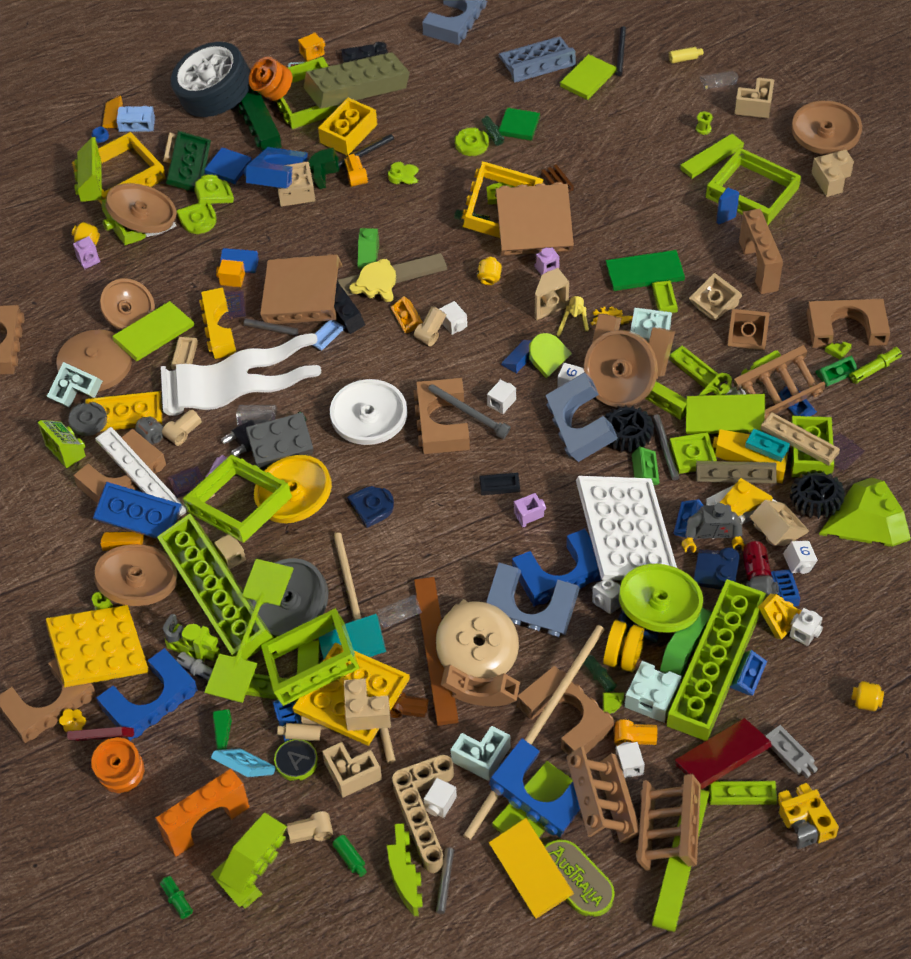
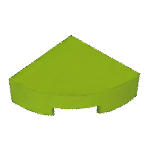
M847 342L831 343L826 346L825 352L842 360L851 349L852 344Z
M603 693V711L609 714L617 711L623 703L624 693Z

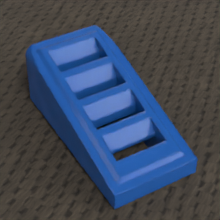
M771 571V577L774 582L778 583L779 592L777 595L782 597L784 601L792 603L794 607L799 606L800 595L791 571ZM787 576L788 578L778 579L777 577ZM781 582H789V584H779V583H781Z
M279 700L273 701L279 726L292 722L302 724L299 714L293 712L295 701L284 706ZM292 713L294 714L292 716L282 718V716H286ZM283 735L284 742L289 741V740H293V739H285V735Z

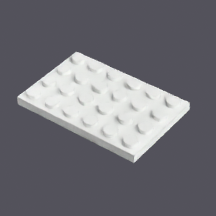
M578 476L576 483L602 580H623L631 570L646 564H665L677 568L652 479Z

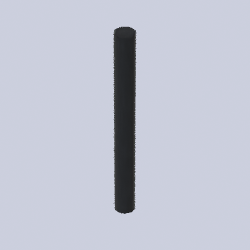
M621 26L619 31L617 76H622L626 37V27Z
M389 134L353 154L360 158L393 141L394 137L392 134ZM347 157L339 160V168L345 166L344 159Z

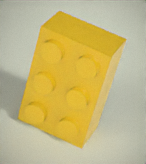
M348 97L319 126L320 143L348 156L377 126L376 110Z

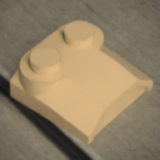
M714 273L689 300L710 319L717 320L729 309H734L738 306L742 294Z

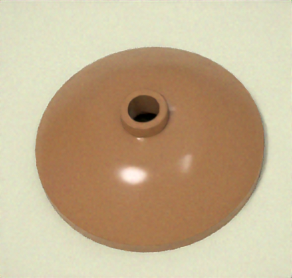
M117 279L110 282L100 296V309L103 316L111 325L121 330L155 310L154 300L149 290L141 283L132 279Z

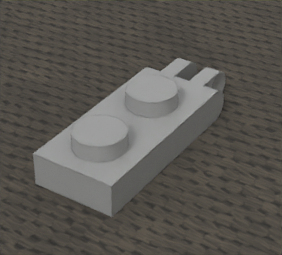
M781 725L766 735L772 744L770 748L797 775L801 773L805 778L811 776L810 772L815 773L817 771V767L813 764L815 762L813 757Z

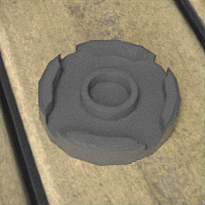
M89 402L90 404L81 403L69 413V424L76 434L90 436L103 430L107 423V415L105 409L100 404L95 402Z

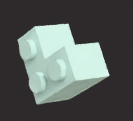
M63 362L47 397L70 407L78 391L95 398L103 381Z
M493 726L490 727L481 742L461 733L451 749V759L453 763L490 781L511 747L510 735Z

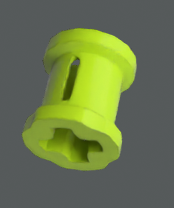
M704 111L698 114L696 131L699 134L706 135L711 132L710 122L713 118L711 113Z
M100 591L93 594L92 602L95 610L113 607L110 599L105 597Z

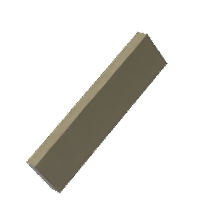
M697 461L696 482L737 483L742 478L749 483H776L777 463Z

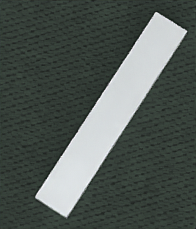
M112 427L96 437V442L143 493L181 504L182 508L178 519L187 512L186 507Z

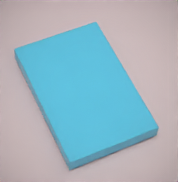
M243 749L216 750L211 756L212 759L246 777L273 775L276 770L274 765Z

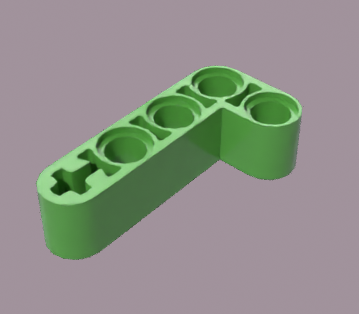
M702 608L698 619L691 626L676 631L665 650L660 672L668 673L670 671L683 677L689 657L700 642L712 611Z

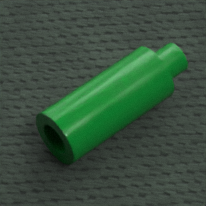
M346 835L336 838L332 845L351 872H357L359 877L365 875L367 872L364 868L365 862Z

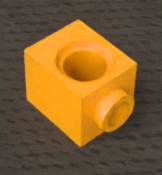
M316 33L298 40L299 52L307 62L324 55V40L319 38Z

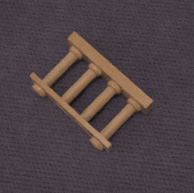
M804 345L734 379V386L737 391L743 389L747 394H756L752 387L753 383L758 380L763 382L775 404L765 410V420L771 412L776 414L811 396L815 398L821 395L826 384L824 381L816 384L804 362L807 355ZM793 363L798 366L809 386V389L799 393L787 371V366ZM775 372L780 373L792 397L784 401L780 399L769 378Z
M581 746L569 754L566 759L588 836L592 837L602 829L608 828L617 831L619 842L627 843L639 835L640 828L618 755L611 753L600 762L588 760L584 747ZM590 769L599 771L602 781L593 779ZM596 789L605 790L607 800L598 799ZM602 809L610 810L613 820L604 819Z
M693 774L684 775V784L681 787L655 790L648 780L643 781V789L640 791L642 804L636 860L646 871H651V860L680 857L687 866H697L701 784ZM683 796V803L680 807L655 810V799ZM682 816L679 827L653 830L654 819ZM680 836V845L678 847L652 850L653 839Z

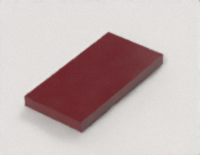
M743 718L675 759V763L686 775L693 774L701 784V789L772 747V744L764 734L747 719Z

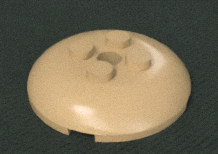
M467 602L453 608L442 619L436 633V651L443 667L452 665L466 674L477 678H493L503 673L506 674L513 666L519 650L518 633L512 620L501 609L485 602ZM473 638H482L483 645L477 646Z

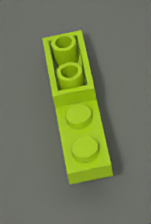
M404 823L395 824L396 845H387L392 879L400 898L414 916H419L418 908L423 907L422 893L417 894V886H421V874L416 872L415 864H411L410 852H406V845H410L409 831L405 832Z

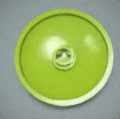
M646 564L634 568L623 578L619 590V601L625 614L636 624L652 631L676 632L686 629L698 619L703 605V595L696 581L684 571L665 564Z

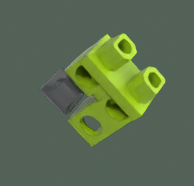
M171 614L163 626L168 649L178 653L185 652L187 655L200 659L203 662L205 658L211 661L217 659L220 653V649L216 647L218 639L210 635L209 628L205 626L200 628L197 624H189L183 628L182 625L177 624L175 614Z

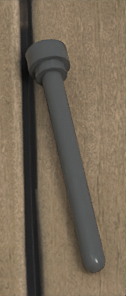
M433 384L429 385L428 389L430 392L495 430L494 432L497 434V437L504 440L509 433L511 426L506 423L498 424Z

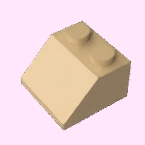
M559 268L547 271L541 276L535 293L536 320L569 306V281Z
M764 500L750 516L755 528L763 532L767 536L766 540L773 546H786L809 532L785 503Z

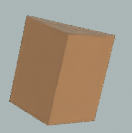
M732 308L728 346L765 350L770 312Z

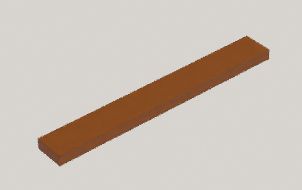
M435 578L415 579L414 583L437 726L459 723L455 698L452 697L453 692L441 685L445 668L441 664L436 651V633L442 619Z

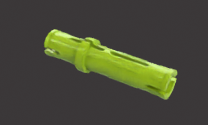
M894 347L885 354H879L875 360L850 373L851 381L857 384L878 370L889 367L890 363L902 357V354H899L901 353L900 349Z

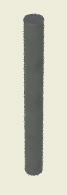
M656 414L652 419L672 480H678L679 474L660 415Z

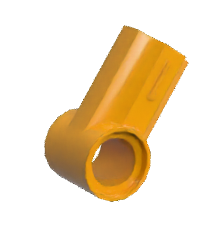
M355 154L348 155L344 160L350 186L367 184V173L365 168L362 167L359 156Z
M618 720L615 722L614 743L616 746L624 742L657 745V725L634 724L630 720Z

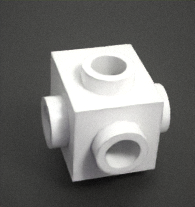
M602 580L593 586L592 602L609 614L613 613L621 607L619 601L620 585L612 580Z
M803 608L801 613H796L792 619L789 637L809 646L813 638H818L822 632L821 622L823 617L814 611Z

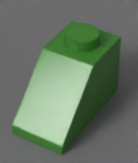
M360 228L358 270H362L370 263L377 262L379 249L378 229Z

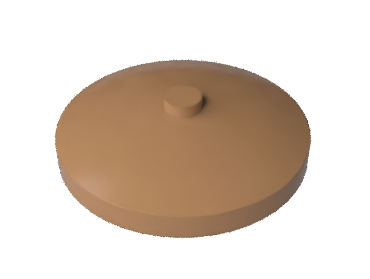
M816 101L804 105L795 113L792 122V134L796 141L804 148L819 154H831L842 150L848 151L859 142L862 133V122L857 113L848 106L833 101Z
M125 183L117 185L110 189L105 201L106 209L114 220L129 229L139 232L159 233L166 231L172 227L176 218V208L166 195L154 188L141 184Z
M89 330L75 335L61 347L57 356V369L59 372L64 362L103 381L98 390L102 391L115 386L125 378L131 368L132 357L113 341L112 336L116 333L108 330Z
M616 330L601 335L592 343L585 357L584 372L593 380L599 393L596 396L597 399L613 407H624L625 404L626 406L635 405L649 395L657 379L658 365L652 347L643 337L631 331Z
M146 545L116 547L101 556L95 566V584L99 591L108 599L123 605L144 606L159 602L174 590L177 582V568L171 558L163 551Z

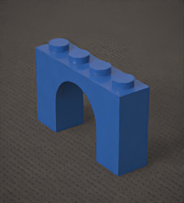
M267 147L245 167L244 176L246 177V183L287 189L292 184L293 167L285 165L307 162L308 153Z
M586 529L567 536L566 547L577 566L566 575L555 576L543 571L531 551L512 558V566L521 570L519 582L533 606L545 604L552 599L557 580L578 585L580 589L586 586V584L602 580L592 541Z
M165 648L148 660L151 671L164 684L163 692L158 699L146 705H136L127 701L114 685L96 697L100 709L116 727L134 728V736L126 737L129 741L139 737L144 730L158 723L164 715L174 711L179 704L192 698L198 691L195 680Z
M522 738L493 774L488 785L491 786L494 793L506 797L516 809L520 808L526 812L530 820L545 826L544 829L549 834L560 838L581 810L574 784L572 782L563 795L555 801L540 802L533 799L524 788L523 776L537 759L540 751Z

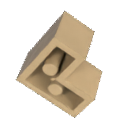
M757 78L756 89L738 87L735 114L769 118L774 79Z
M847 150L814 158L812 175L826 197L842 193L845 178L851 176L854 161Z
M366 679L344 680L347 730L391 728L389 697H368Z
M342 742L322 751L324 763L342 797H346L382 780L381 768L371 750L353 759L350 758Z

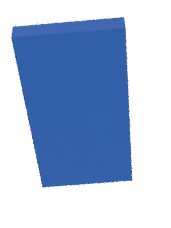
M106 481L93 519L158 539L157 537L176 524L182 505Z

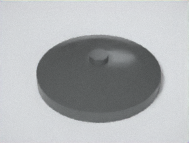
M289 558L275 562L276 564L293 567L294 569L280 606L264 603L258 612L273 637H278L322 615L326 609L328 602L327 582L323 574L308 561ZM249 599L253 607L255 608L257 602L255 600Z

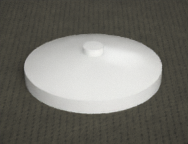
M366 379L348 384L335 395L330 406V417L333 428L341 437L356 444L372 445L391 439L402 429L407 418V406L404 396L395 386L381 380Z

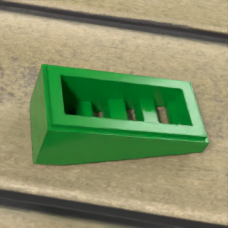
M230 710L213 711L217 750H227L232 723Z

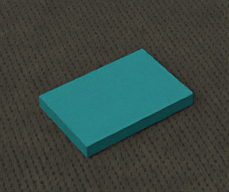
M377 614L345 624L354 651L368 657L386 652ZM336 629L319 637L323 660L335 642L341 645Z

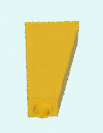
M720 429L718 437L714 436L713 448H716V457L728 462L777 463L776 482L783 484L788 451L782 462L746 448L745 443L750 434Z

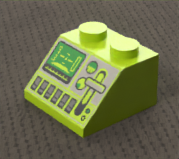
M40 420L38 422L46 447L66 469L86 456L83 441L80 438H75L74 432L69 426L65 427L59 421Z

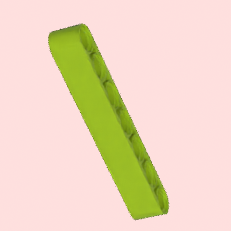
M702 789L700 793L698 838L710 792ZM682 816L679 818L677 827L681 824ZM680 836L674 837L672 848L680 845ZM680 857L669 858L652 924L653 927L672 932L676 930L691 866H687Z

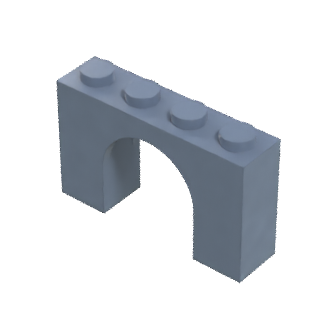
M443 0L444 5L460 9L464 13L456 17H445L429 12L422 22L423 35L459 45L462 39H465L468 30L472 28L474 21L479 18L481 10L486 7L487 0Z
M585 372L546 395L548 400L547 407L554 414L553 422L560 429L558 434L567 446L565 451L570 458L573 457L578 462L618 439L612 424L604 416L583 428H572V417L575 411L582 404L599 395L593 380Z
M498 563L486 603L501 609L515 625L520 626L522 622L528 624V628L535 631H540V628L548 630L547 634L552 636L566 635L579 593V586L557 580L549 606L540 613L526 614L518 609L514 599L521 570Z

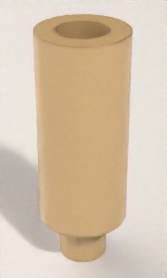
M286 723V726H278L277 735H285V739L320 741L321 725Z

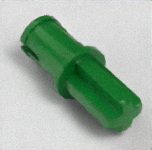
M171 876L163 878L160 885L168 896L169 904H173L181 919L187 918L193 913V909L185 899L184 891H180Z

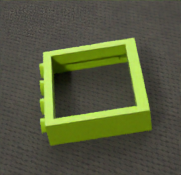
M324 57L289 67L288 69L292 73V83L304 80L307 71L329 66ZM283 97L274 101L277 102L280 113L283 112L286 124L289 123L292 129L326 119L341 105L322 109L315 106L292 114Z
M739 148L707 185L706 198L719 203V198L726 189L722 186L741 165L787 187L770 208L739 195L737 213L743 215L744 211L761 209L766 223L769 225L799 189L801 176Z
M231 454L187 494L183 501L188 513L244 543L288 502L292 495L289 489L290 486L284 480H280L270 472H265L258 466L251 465L244 459H239ZM235 474L273 493L242 523L205 503Z
M336 608L261 645L273 691L283 706L360 668L345 623ZM335 629L337 630L344 652L280 682L274 659Z

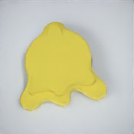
M387 259L370 263L362 269L359 279L350 285V292L352 294L364 293L368 298H373L376 294H380L385 302H391L393 300L392 288L396 282V272Z

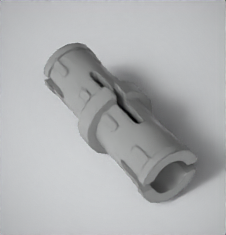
M185 652L179 654L178 657L181 660L177 659L176 661L180 665L190 670L191 674L199 675L209 681L213 671L212 668L205 665L202 660H196Z

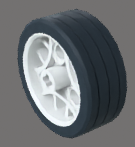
M211 42L191 50L177 63L171 75V87L183 108L189 114L196 117L216 116L232 109L246 96L250 89L249 75L251 70L240 50L235 45L228 42Z

